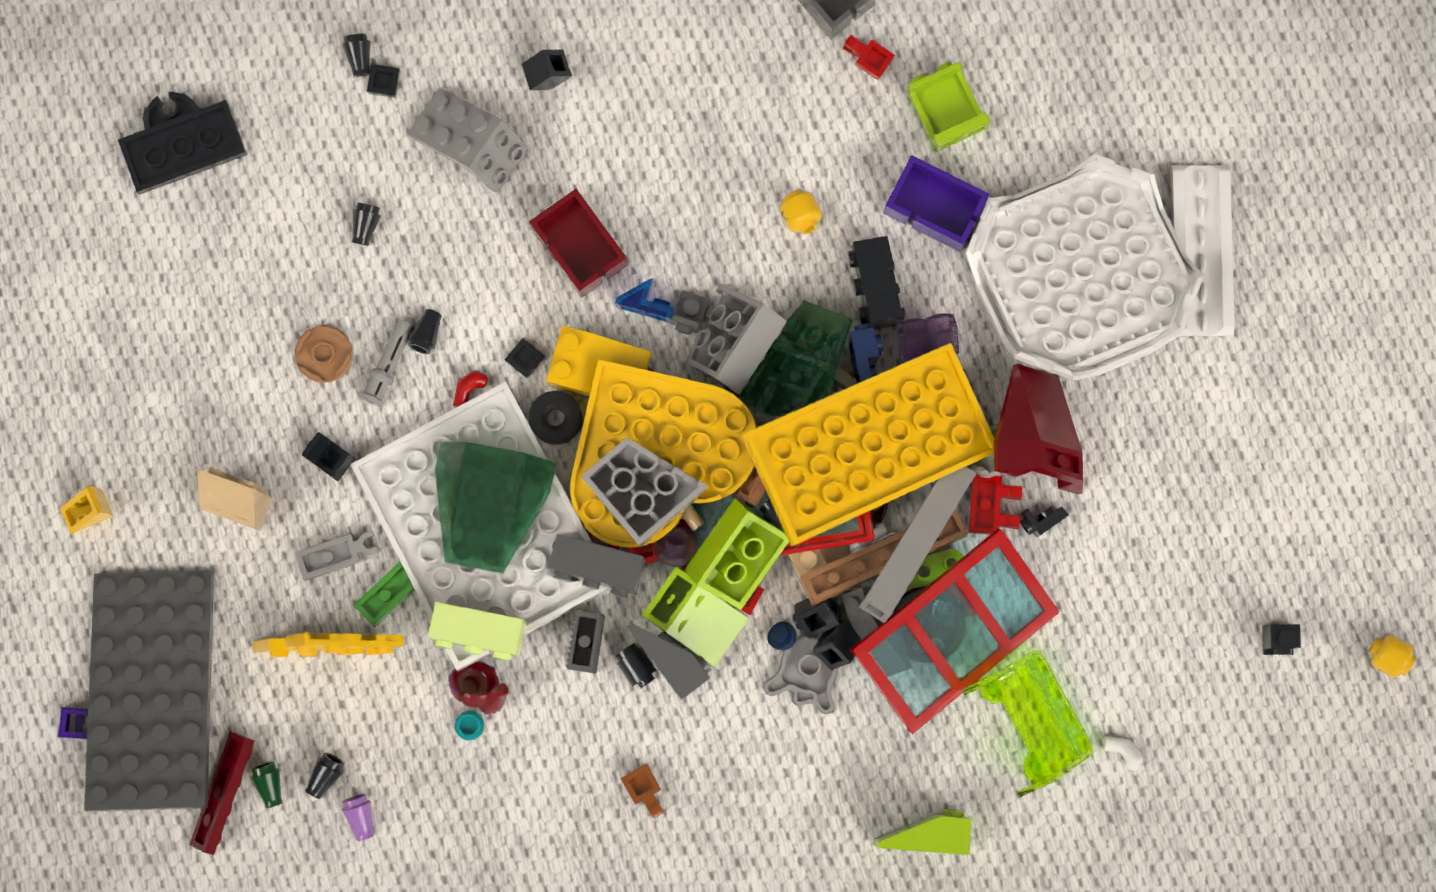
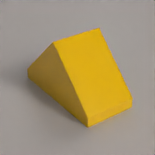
M94 486L84 488L60 507L70 534H74L113 516L103 490Z

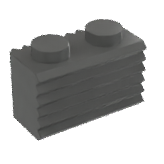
M576 610L574 612L576 616L573 618L575 622L572 624L574 628L571 630L573 634L570 636L572 640L569 642L571 646L568 648L570 652L568 653L569 658L567 659L568 664L566 668L573 671L596 674L605 615Z

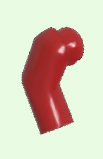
M473 370L461 378L457 383L453 406L458 407L468 402L470 392L476 387L484 388L488 382L487 375L480 373L479 370Z

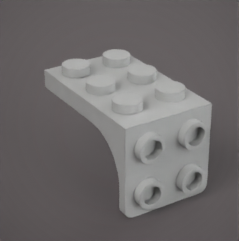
M440 87L407 133L415 141L465 168L493 192H498L506 183L508 177L527 151V145L503 120Z

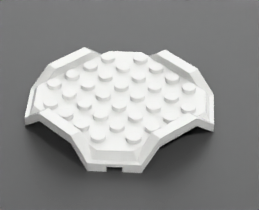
M1097 154L1092 155L1068 173L1011 196L988 198L976 231L966 251V259L976 289L1000 340L1012 357L1071 380L1099 376L1149 355L1181 336L1204 278V274L1188 258L1163 208L1154 174L1134 167L1129 169L1117 165L1115 160Z

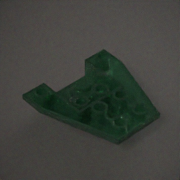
M441 442L435 466V478L445 563L504 574L551 493L557 464L519 451L470 442Z

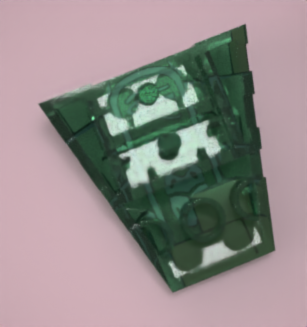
M804 301L786 320L787 322L782 328L781 334L775 339L767 351L764 360L758 365L748 385L743 388L740 395L726 388L724 389L736 395L743 403L765 416H778V418L828 397L853 321L850 317Z

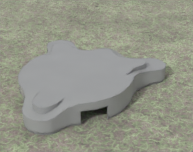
M821 634L810 639L807 636L797 639L790 649L784 651L777 674L763 685V690L768 696H775L786 690H791L793 692L792 702L796 706L812 703L823 714H830L834 711L835 704L831 696V689L837 678L839 668L831 671L812 651Z

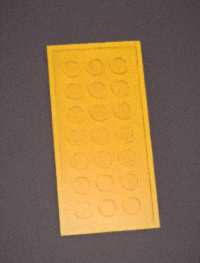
M951 343L741 435L791 546L994 454V436Z

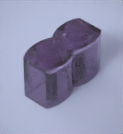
M941 313L926 319H907L896 324L898 351L903 364L949 343L952 344L956 355L959 354L958 327L954 314Z

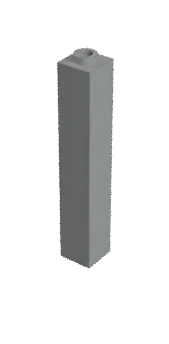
M969 465L936 480L859 608L883 623L887 621L976 475V472L971 470Z

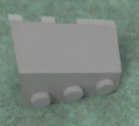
M719 284L715 292L722 295L715 307L713 305L708 307L705 314L709 317L706 327L698 332L686 363L726 389L740 395L743 388L748 385L758 365L764 360L767 351L775 339L781 334L782 328L787 321L764 303Z
M627 437L581 476L640 547L687 509L709 487Z

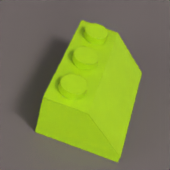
M734 498L684 571L698 586L741 610L784 550L789 540L783 531L762 517L763 515Z

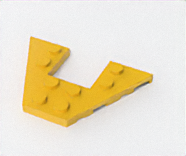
M310 633L287 635L286 638H268L253 641V653L270 652V657H288V652H296V654H299V657H317V651L337 653V655L365 654V650L366 655L393 654V648L404 647L403 635L324 633L310 635Z

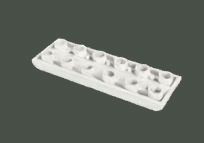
M1171 165L1172 226L1188 258L1204 274L1181 336H1233L1235 318L1229 165Z

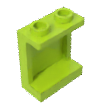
M951 61L946 62L936 69L937 72L928 76L926 73L914 77L910 81L911 84L908 85L907 94L936 152L988 129L991 123L987 113H982L962 73L963 66L960 61L952 64Z

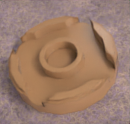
M329 325L318 326L305 331L298 339L295 347L296 363L299 371L308 379L318 383H331L342 378L349 370L353 360V347L348 337L339 329Z

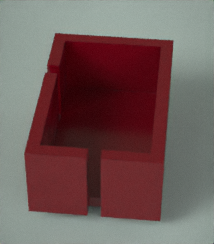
M577 188L529 221L532 231L545 249H548L553 260L581 298L602 284V276H605L608 280L628 266L627 257Z

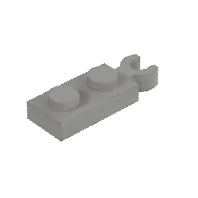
M365 532L357 541L354 540L353 534H348L295 552L303 580L308 581L361 563L359 556L361 553L368 555L376 554L380 551L377 546L370 549L365 546L366 540L374 537V533Z

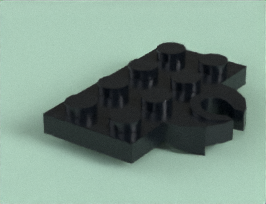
M168 92L169 98L176 104V109L172 114L164 115L162 113L163 103L158 96L144 108L143 123L145 130L118 139L134 187L139 195L248 155L227 100L199 109L194 100L185 93Z

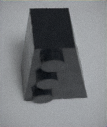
M888 236L854 241L851 247L852 251L847 253L850 268H855L857 279H853L855 296H861L863 306L858 307L860 323H871L874 330L902 325L906 314L904 307L901 308L898 295L900 288L895 279V266Z

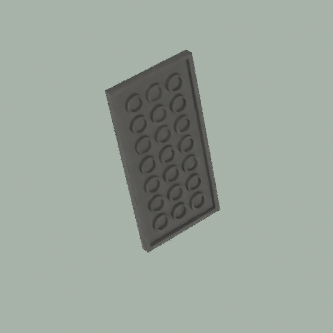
M212 570L94 574L84 811L208 808L214 572Z

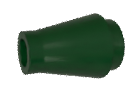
M274 762L253 767L251 769L253 775L250 778L262 798L265 808H272L282 804L279 768H276Z

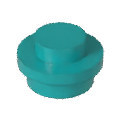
M475 711L462 712L456 718L455 731L464 740H475L484 731V720Z

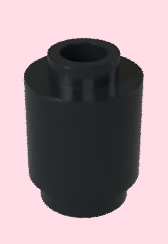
M635 643L615 655L619 661L617 665L632 687L638 684L641 689L655 679L652 674L657 671L643 649L641 647L638 648Z

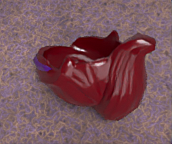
M474 662L460 671L454 669L449 674L448 682L451 693L464 705L479 708L485 715L495 714L504 706L509 688L505 683L499 682L493 666L484 662Z

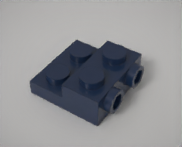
M871 323L855 326V331L850 332L847 340L855 380H857L856 384L877 375L875 365L883 351L881 335H875L874 327H872Z

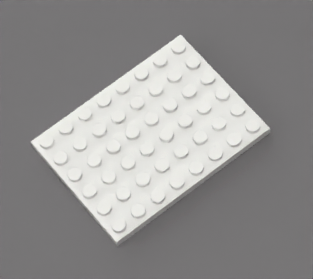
M506 381L351 464L430 620H432L435 602L524 619L527 622L526 635L611 589L601 585L599 590L582 586V580L571 578L570 582L561 581L553 578L554 573L548 570L547 567L557 534L591 543L592 541ZM454 644L452 649H446L457 671L493 653L482 650L481 655L464 652V646Z

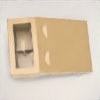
M212 467L209 468L208 472L199 469L197 475L200 509L261 531L273 499L266 495L267 489L240 477L237 479Z

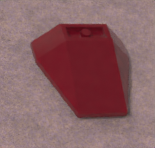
M1017 363L1012 368L994 438V471L1014 477L1029 472L1040 473L1057 478L1058 489L1079 495L1083 493V452L1060 378Z

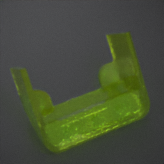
M1036 650L1031 651L962 690L963 694L967 695L980 688L982 697L991 704H997L1002 701L1030 754L1023 760V773L1030 780V783L1017 792L1019 797L1059 780L1092 755L1090 739L1048 662L1040 652Z

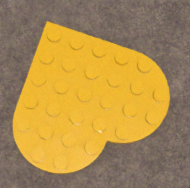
M598 359L570 482L572 505L584 527L593 536L605 543L619 547H640L581 478L586 471L626 437L709 486L693 503L718 501L736 492L749 479L755 468L741 436L758 428L751 411L736 395L723 388ZM684 511L644 545L656 542L667 535L677 525Z

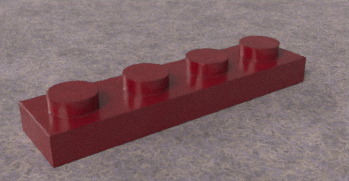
M232 731L229 732L208 791V808L201 810L189 844L203 853L211 855L215 854L216 848L221 842L227 817L232 811V803L237 789L242 783V775L247 761L252 755V747L255 742L253 739Z

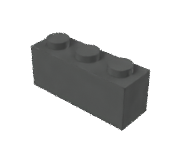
M557 534L547 568L550 572L554 573L553 578L570 582L571 578L582 580V586L599 590L601 585L612 588L610 592L612 594L628 597L629 593L637 594L646 560L644 556Z

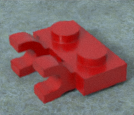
M976 474L972 480L968 533L990 535L999 527L1019 529L1020 516L1000 514L1001 498L1021 500L1023 486L1002 485V476L984 478Z

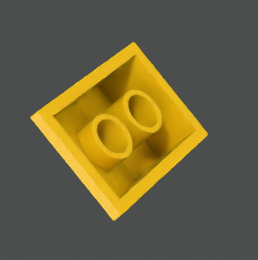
M562 326L546 382L554 388L590 397L598 359L648 370L652 352L591 332Z

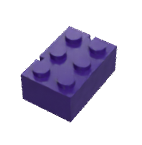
M911 155L885 205L883 214L905 225L909 220L913 222L911 228L960 252L989 193Z

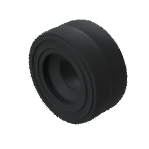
M548 391L541 394L532 403L529 410V423L534 434L541 441L551 445H561L571 441L579 433L582 426V412L577 401L571 395L562 391ZM553 410H559L564 414V420L558 426L550 425L547 421L548 414Z

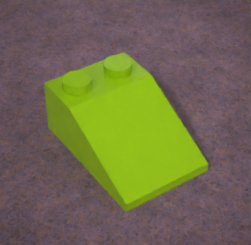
M943 809V814L931 815L875 838L874 845L877 848L969 855L972 819L964 816V811Z

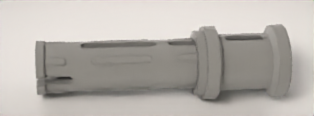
M397 319L377 367L370 370L368 374L370 379L364 392H360V399L378 407H383V397L388 386L394 382L392 374L408 341V336L414 329L412 324Z

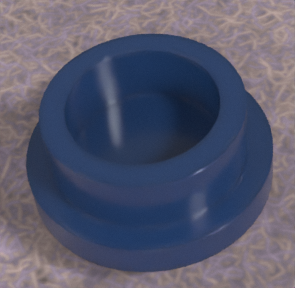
M785 621L776 623L768 632L767 640L769 645L776 650L784 651L790 649L796 642L795 628Z

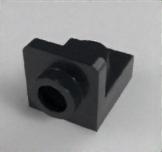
M1051 506L1038 515L1041 521L1037 522L1027 508L1020 513L1023 518L1020 520V524L1028 535L1034 534L1037 538L1069 515L1063 506L1056 510Z

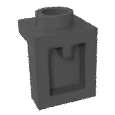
M682 290L676 310L671 317V324L675 325V330L686 335H691L692 331L698 333L710 299Z

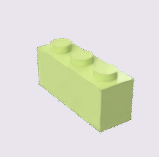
M435 602L428 638L435 640L434 646L452 649L454 644L464 646V652L481 655L482 650L494 652L493 658L511 661V656L520 657L527 622L524 619Z

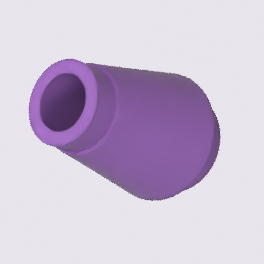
M366 794L345 799L342 811L356 836V840L362 841L373 837L371 801L367 800Z

